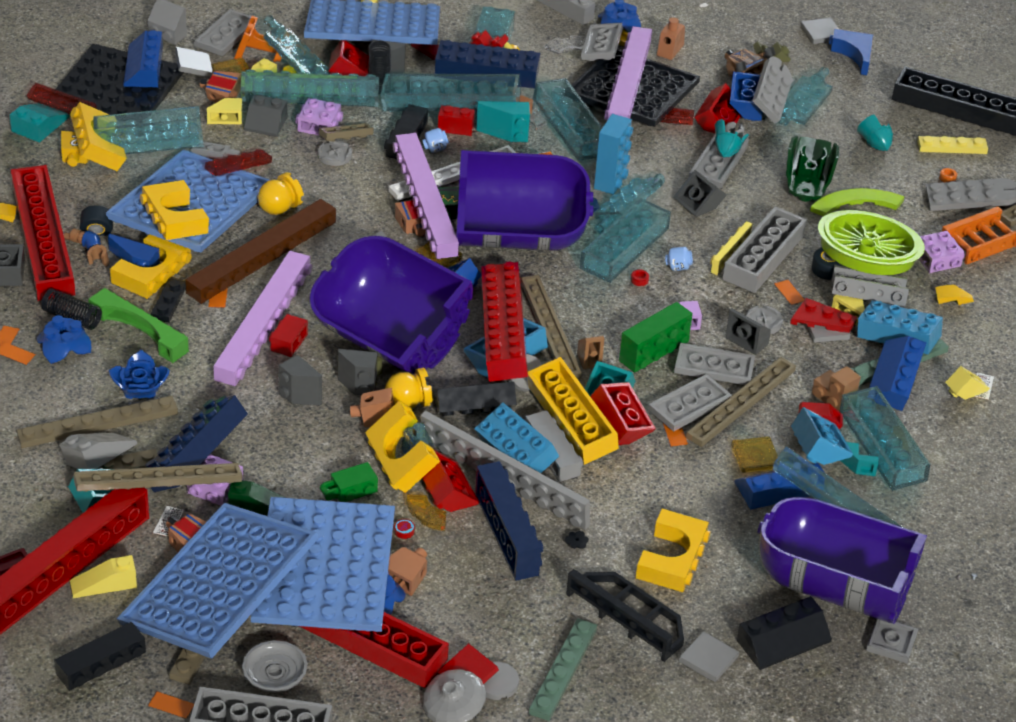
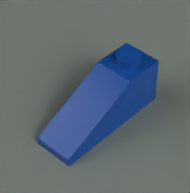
M113 234L108 235L109 250L119 259L140 267L159 265V248Z

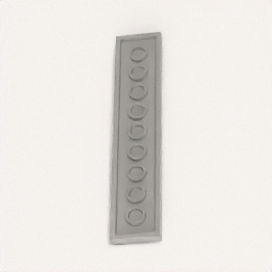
M426 410L420 415L422 438L427 445L434 446L443 454H449L456 458L458 462L471 466L476 472L479 465L500 461L503 468H506L508 471L510 483H514L515 491L523 498L536 502L543 509L547 508L559 518H565L575 527H581L586 530L590 526L589 499Z

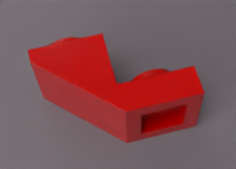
M484 30L481 33L476 32L473 34L469 44H482L502 48L509 38L506 34L500 37L497 35L492 38Z
M801 402L799 404V413L805 407L835 423L838 429L842 428L843 414L830 403Z

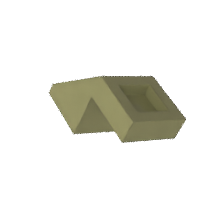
M758 41L753 44L756 54L763 53L768 48L765 44L762 45ZM776 42L771 46L774 47L776 53L774 57L779 58L782 62H789L791 60L789 56L790 51L785 45L782 46Z

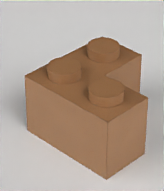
M848 366L836 373L829 370L814 379L812 394L824 403H830L842 413L855 405L861 376Z

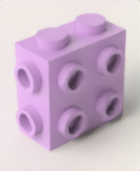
M308 98L306 103L302 105L300 114L296 116L298 131L319 135V128L338 126V123L343 119L341 104Z
M948 231L920 236L924 242L925 250L919 260L929 273L961 267L964 251Z
M210 454L200 465L232 462ZM239 465L240 470H241L242 475H243V466H240V465ZM231 483L187 485V492L195 497L222 506L228 501Z

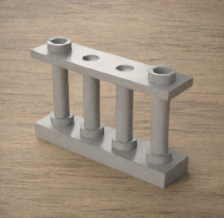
M834 265L831 284H833L832 294L906 306L909 288H906V277L875 275Z

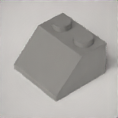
M156 0L148 18V31H162V40L176 45L187 36L186 8L167 0Z

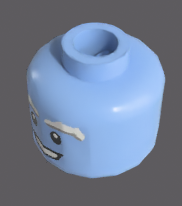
M440 128L425 132V139L422 140L425 150L429 149L431 153L446 149L449 143L445 130L442 131Z
M687 247L671 248L669 254L665 255L666 265H670L672 271L687 270L693 264L692 252Z

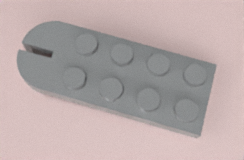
M772 56L764 63L752 101L776 124L781 119L792 83V76L785 64L781 66L782 61Z
M727 123L725 125V132L735 133L736 123ZM739 124L738 130H736L738 132L737 136L740 139L745 135V129L742 124ZM715 133L689 172V176L696 170L718 188H722L746 151L749 142L748 137L735 155L724 158L716 147Z
M1007 178L926 184L930 211L992 206L1010 208L1016 205V182Z

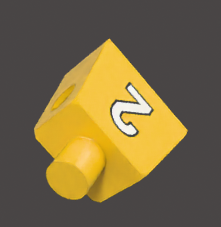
M61 131L62 161L67 162L72 167L77 166L78 163H88V159L81 157L75 132Z

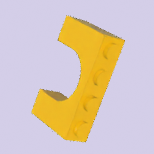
M79 102L72 109L70 116L81 157L118 171L127 159L124 148L103 139L109 140L117 130L116 118Z
M184 180L142 186L140 202L145 206L147 214H150L153 223L158 227L159 233L166 240L208 233L209 217L203 208L188 211H172L168 209L190 205V188Z
M149 234L143 239V242L146 245L159 248L160 261L162 263L154 267H140L120 259L110 268L111 283L148 299L162 285L167 283L169 278L177 274L185 264L190 262L192 258L191 249Z
M398 401L365 433L369 439L368 444L376 452L375 457L383 466V472L390 479L389 484L395 490L399 489L406 493L433 469L440 460L434 449L422 441H419L404 456L396 459V447L404 435V431L408 432L418 422L412 409Z
M661 509L655 524L654 536L681 545L686 550V553L677 557H666L643 550L637 564L636 579L684 592L686 585L690 586L692 582V570H697L699 564L698 556L702 557L705 549L703 544L709 541L711 531H708L709 522Z

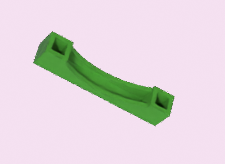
M104 288L88 299L89 304L101 309L102 321H119L142 330L157 343L159 355L171 363H174L189 352L188 337L185 334L161 322L156 317L134 306L114 292Z

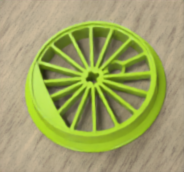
M858 210L836 211L825 215L818 223L821 246L826 254L838 263L860 272L875 275H895L906 272L912 268L914 262L923 255L925 250L923 240L914 230L895 219L877 213Z

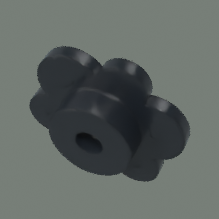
M583 531L569 532V535L565 537V543L569 544L573 549H584L589 541V538L585 536Z

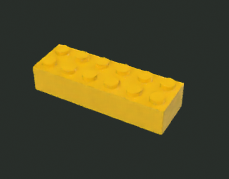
M561 357L528 371L529 389L544 410H547L551 417L555 418L557 426L560 430L564 431L566 439L572 443L574 451L577 455L581 456L584 465L619 449L617 432Z

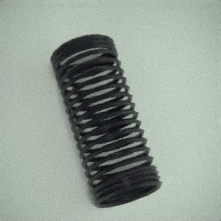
M375 41L369 45L370 91L375 94H386L391 90V46L384 41Z
M49 289L42 298L41 307L43 311L56 316L60 314L63 318L79 319L82 327L86 329H95L101 320L102 311L99 307L56 289ZM52 294V296H51V298H50V300H49L48 309H47V302H48V299H49L50 295ZM95 309H96L97 312H96L95 319H94V321L91 323V321H92L93 318H94Z

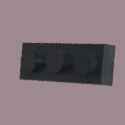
M169 278L151 312V316L156 317L162 322L169 323L186 290V281Z

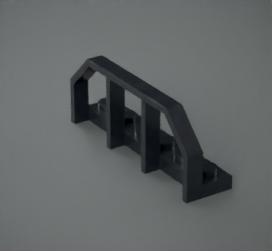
M575 569L568 573L567 596L570 597L573 593L577 594L599 609V618L602 619L608 615L629 630L628 638L632 639L637 635L662 652L661 660L663 662L683 646L684 634L681 616L618 573L585 572L581 574ZM594 582H614L623 590L616 596H613ZM632 594L653 610L646 616H643L622 601ZM660 614L676 625L677 640L673 644V636L652 622Z

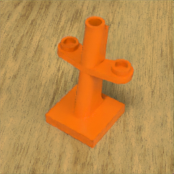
M251 16L234 59L240 61L246 47L275 53L273 62H280L283 55L303 60L306 51L302 47L288 43L291 36L288 33L289 31L285 30L282 40L258 33L255 29L258 18Z

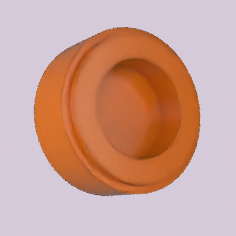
M944 168L940 171L939 179L944 183L956 181L957 172L951 168Z

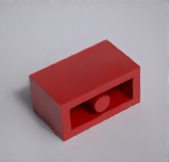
M441 105L438 115V128L442 131L445 130V133L472 136L475 110Z
M287 314L283 320L279 321L276 330L272 331L269 336L271 351L292 357L308 335V320Z

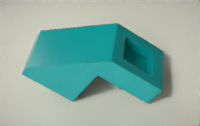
M846 442L853 455L840 461L855 474L876 476L879 457L859 455V443Z

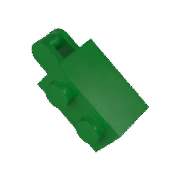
M366 462L331 473V480L322 483L320 491L326 500L337 498L339 502H348L378 492V477L370 464Z

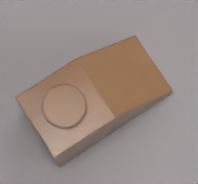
M604 336L578 340L577 355L583 369L594 368L597 361L602 362Z

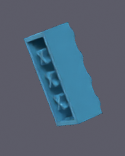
M611 114L600 131L594 189L614 195L616 190L621 188L623 179L627 178L629 172L627 165L630 161L628 151L632 145V141H630L633 133V127H631L632 119Z
M872 300L858 318L857 337L884 344L885 340L911 336L926 342L923 353L929 354L942 336L943 317Z
M505 403L500 404L474 428L481 441L539 473H542L559 457L553 444Z

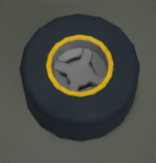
M98 205L84 208L80 217V230L85 232L89 230L98 236H108L113 229V221L109 220L106 216V212L109 209Z
M821 247L814 252L811 269L817 277L832 280L834 265H844L833 260Z

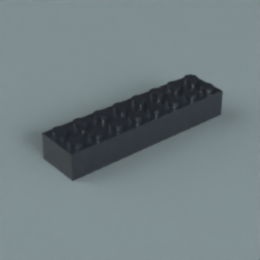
M904 66L895 82L892 100L1016 136L1015 97Z

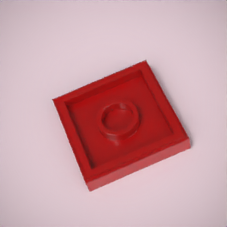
M468 643L437 673L439 675L448 670L456 669L470 671L485 684L499 669L497 665Z

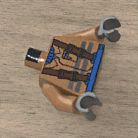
M768 47L760 54L752 53L746 49L735 53L728 50L725 54L728 75L733 76V71L760 74L765 60L776 54L774 47Z

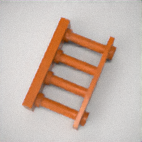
M997 206L942 227V232L948 231L956 243L967 252L964 261L966 265L1016 246V231L1013 232L1000 220L1002 214L1000 207ZM996 226L1005 235L999 237L989 227ZM983 231L992 240L985 242L976 232ZM969 236L977 245L971 247L962 237Z

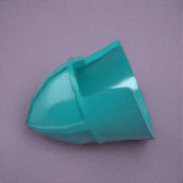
M873 114L858 125L857 132L873 148L880 151L889 150L893 139L892 128L889 124L881 126L877 117Z
M723 119L715 123V141L720 155L724 158L735 155L750 134H745L740 139L737 136L738 132L734 134L725 132V122Z

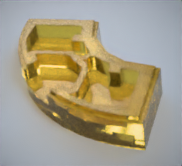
M407 494V507L413 517L415 516L422 522L421 524L429 528L445 531L446 511L433 507L428 501L427 495Z

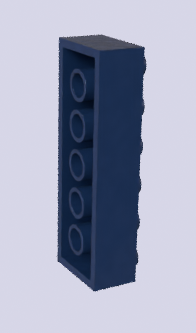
M440 40L435 58V76L535 89L541 53Z
M235 395L229 397L222 396L218 400L211 399L203 405L204 408L192 416V421L182 426L181 432L173 436L169 440V444L157 452L158 456L146 463V468L200 465L248 413ZM181 485L151 487L153 492H159L180 487Z
M500 461L477 466L475 495L480 502L479 504L515 581L539 576V570L542 566L541 552H543V544L536 536L534 525H531L529 522L528 512L522 508V500L516 495L514 483L509 481L507 469L503 468Z

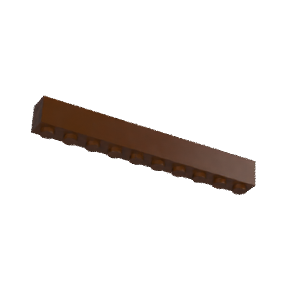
M319 199L185 279L186 294L200 304L206 302L336 223V208Z

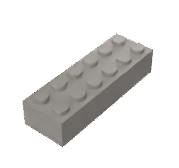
M774 207L725 262L723 280L756 293L804 237L807 219Z
M199 687L189 722H332V705Z

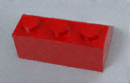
M341 40L331 53L328 71L331 76L342 81L364 78L368 75L369 56L348 41Z
M727 83L711 90L694 117L705 131L715 133V123L720 119L724 120L725 125L729 122L737 124L741 117L730 104L731 89Z
M629 382L600 384L590 396L617 432L619 445L631 444L655 431V426Z
M434 450L440 462L422 480L427 485L425 487L426 490L434 498L433 503L439 509L443 508L453 512L478 505L480 502L458 462Z

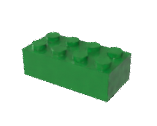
M675 302L622 332L619 361L635 373L654 361H658L666 354L673 352L680 346V343L687 344L690 339L693 313L678 302Z

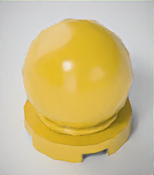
M285 172L278 176L277 180L267 181L260 187L257 198L259 206L263 211L272 215H280L290 207L295 208L303 203L301 201V197L304 196L302 187L297 179L293 180L290 177L291 173Z
M424 367L415 369L414 375L409 372H399L392 375L386 382L385 389L392 388L395 404L400 401L411 409L416 407L419 402L423 407L431 406L432 390L431 385L427 386L425 377H428V374Z

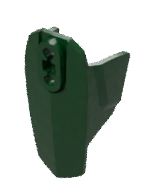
M798 136L791 138L788 148L786 176L788 189L792 195L798 196V199L803 202H809L811 199L817 200L824 195L832 181L839 159L840 147L837 143L833 144L831 150L832 143L826 140L800 137L798 141Z

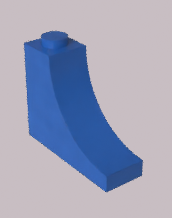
M834 29V35H830L829 44L832 45L831 51L851 58L858 64L861 75H867L873 34Z

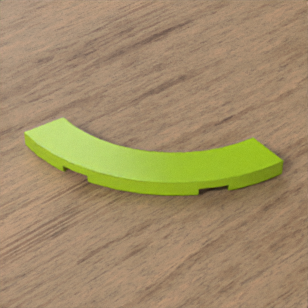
M847 189L822 197L811 206L810 211L824 217L839 209L842 205L863 204L864 202H874V205L897 210L904 202L905 196L879 189Z

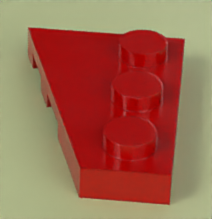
M805 298L791 318L790 324L797 325V322L805 323L807 327L814 328L815 325L825 326L827 330L850 333L856 324L857 317Z

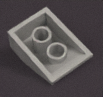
M116 433L75 434L67 437L64 442L60 443V447L67 465L77 469H97L135 446L137 441Z

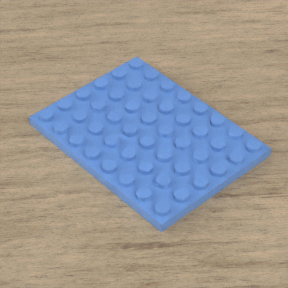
M311 0L304 38L353 41L382 40L398 43L437 45L440 6L433 3L421 5L420 3L405 4L403 2H395L393 4L387 1L374 3L370 0L356 2V0Z
M183 149L106 212V216L115 223H120L166 240L159 233L158 227L153 223L150 214H147L145 206L140 202L142 186L184 180L190 188V205L168 209L172 211H188L203 208L209 217L208 233L167 241L201 253L258 203L257 195L260 187L270 180Z
M271 497L268 517L315 531L319 539L251 614V623L382 632L395 506Z
M224 503L119 615L117 620L123 626L132 622L144 634L212 659L319 537L315 531Z

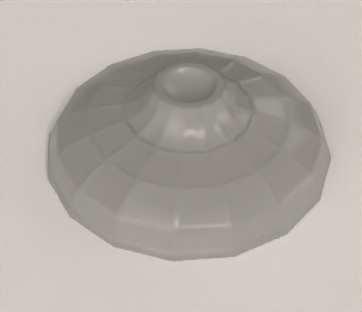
M272 640L262 642L251 648L244 657L242 669L245 678L255 688L264 692L278 693L288 691L298 685L306 675L308 663L305 654L297 646L286 641Z
M461 669L448 670L437 675L428 684L423 695V709L427 717L433 722H468L481 711L486 700V688L482 680L470 671Z

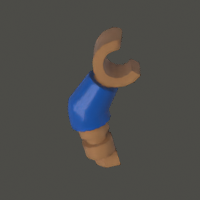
M76 228L72 229L70 233H64V239L76 243L79 242V244L87 248L89 265L93 264L96 259H101L102 264L106 267L109 265L107 249L101 245L100 237L96 233L89 230L85 232Z

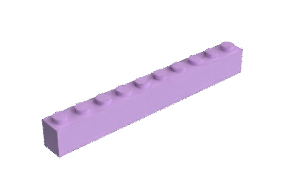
M633 26L632 31L628 32L604 120H608L611 114L630 119L651 44L652 29Z
M416 133L396 135L393 151L397 153L398 164L401 163V172L405 174V183L409 185V194L413 196L414 207H417L418 218H421L422 229L426 230L427 241L430 240V250L434 252L436 259L457 257L459 242Z
M293 251L288 252L214 364L215 381L236 386L239 380L243 379L246 369L251 367L253 358L259 354L260 348L263 343H266L269 333L274 331L276 322L281 320L285 308L289 307L290 301L296 296L298 288L304 284L305 277L311 273L312 264H310V256Z

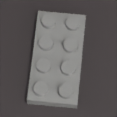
M229 9L194 41V46L224 56L242 39L251 16Z
M622 23L591 24L581 53L582 60L594 61L596 59L610 60L615 58L623 30Z
M680 343L674 373L701 377L707 374L713 380L746 385L751 381L755 355Z
M705 374L653 401L648 405V410L672 431H676L715 410L729 399L732 394L709 375Z

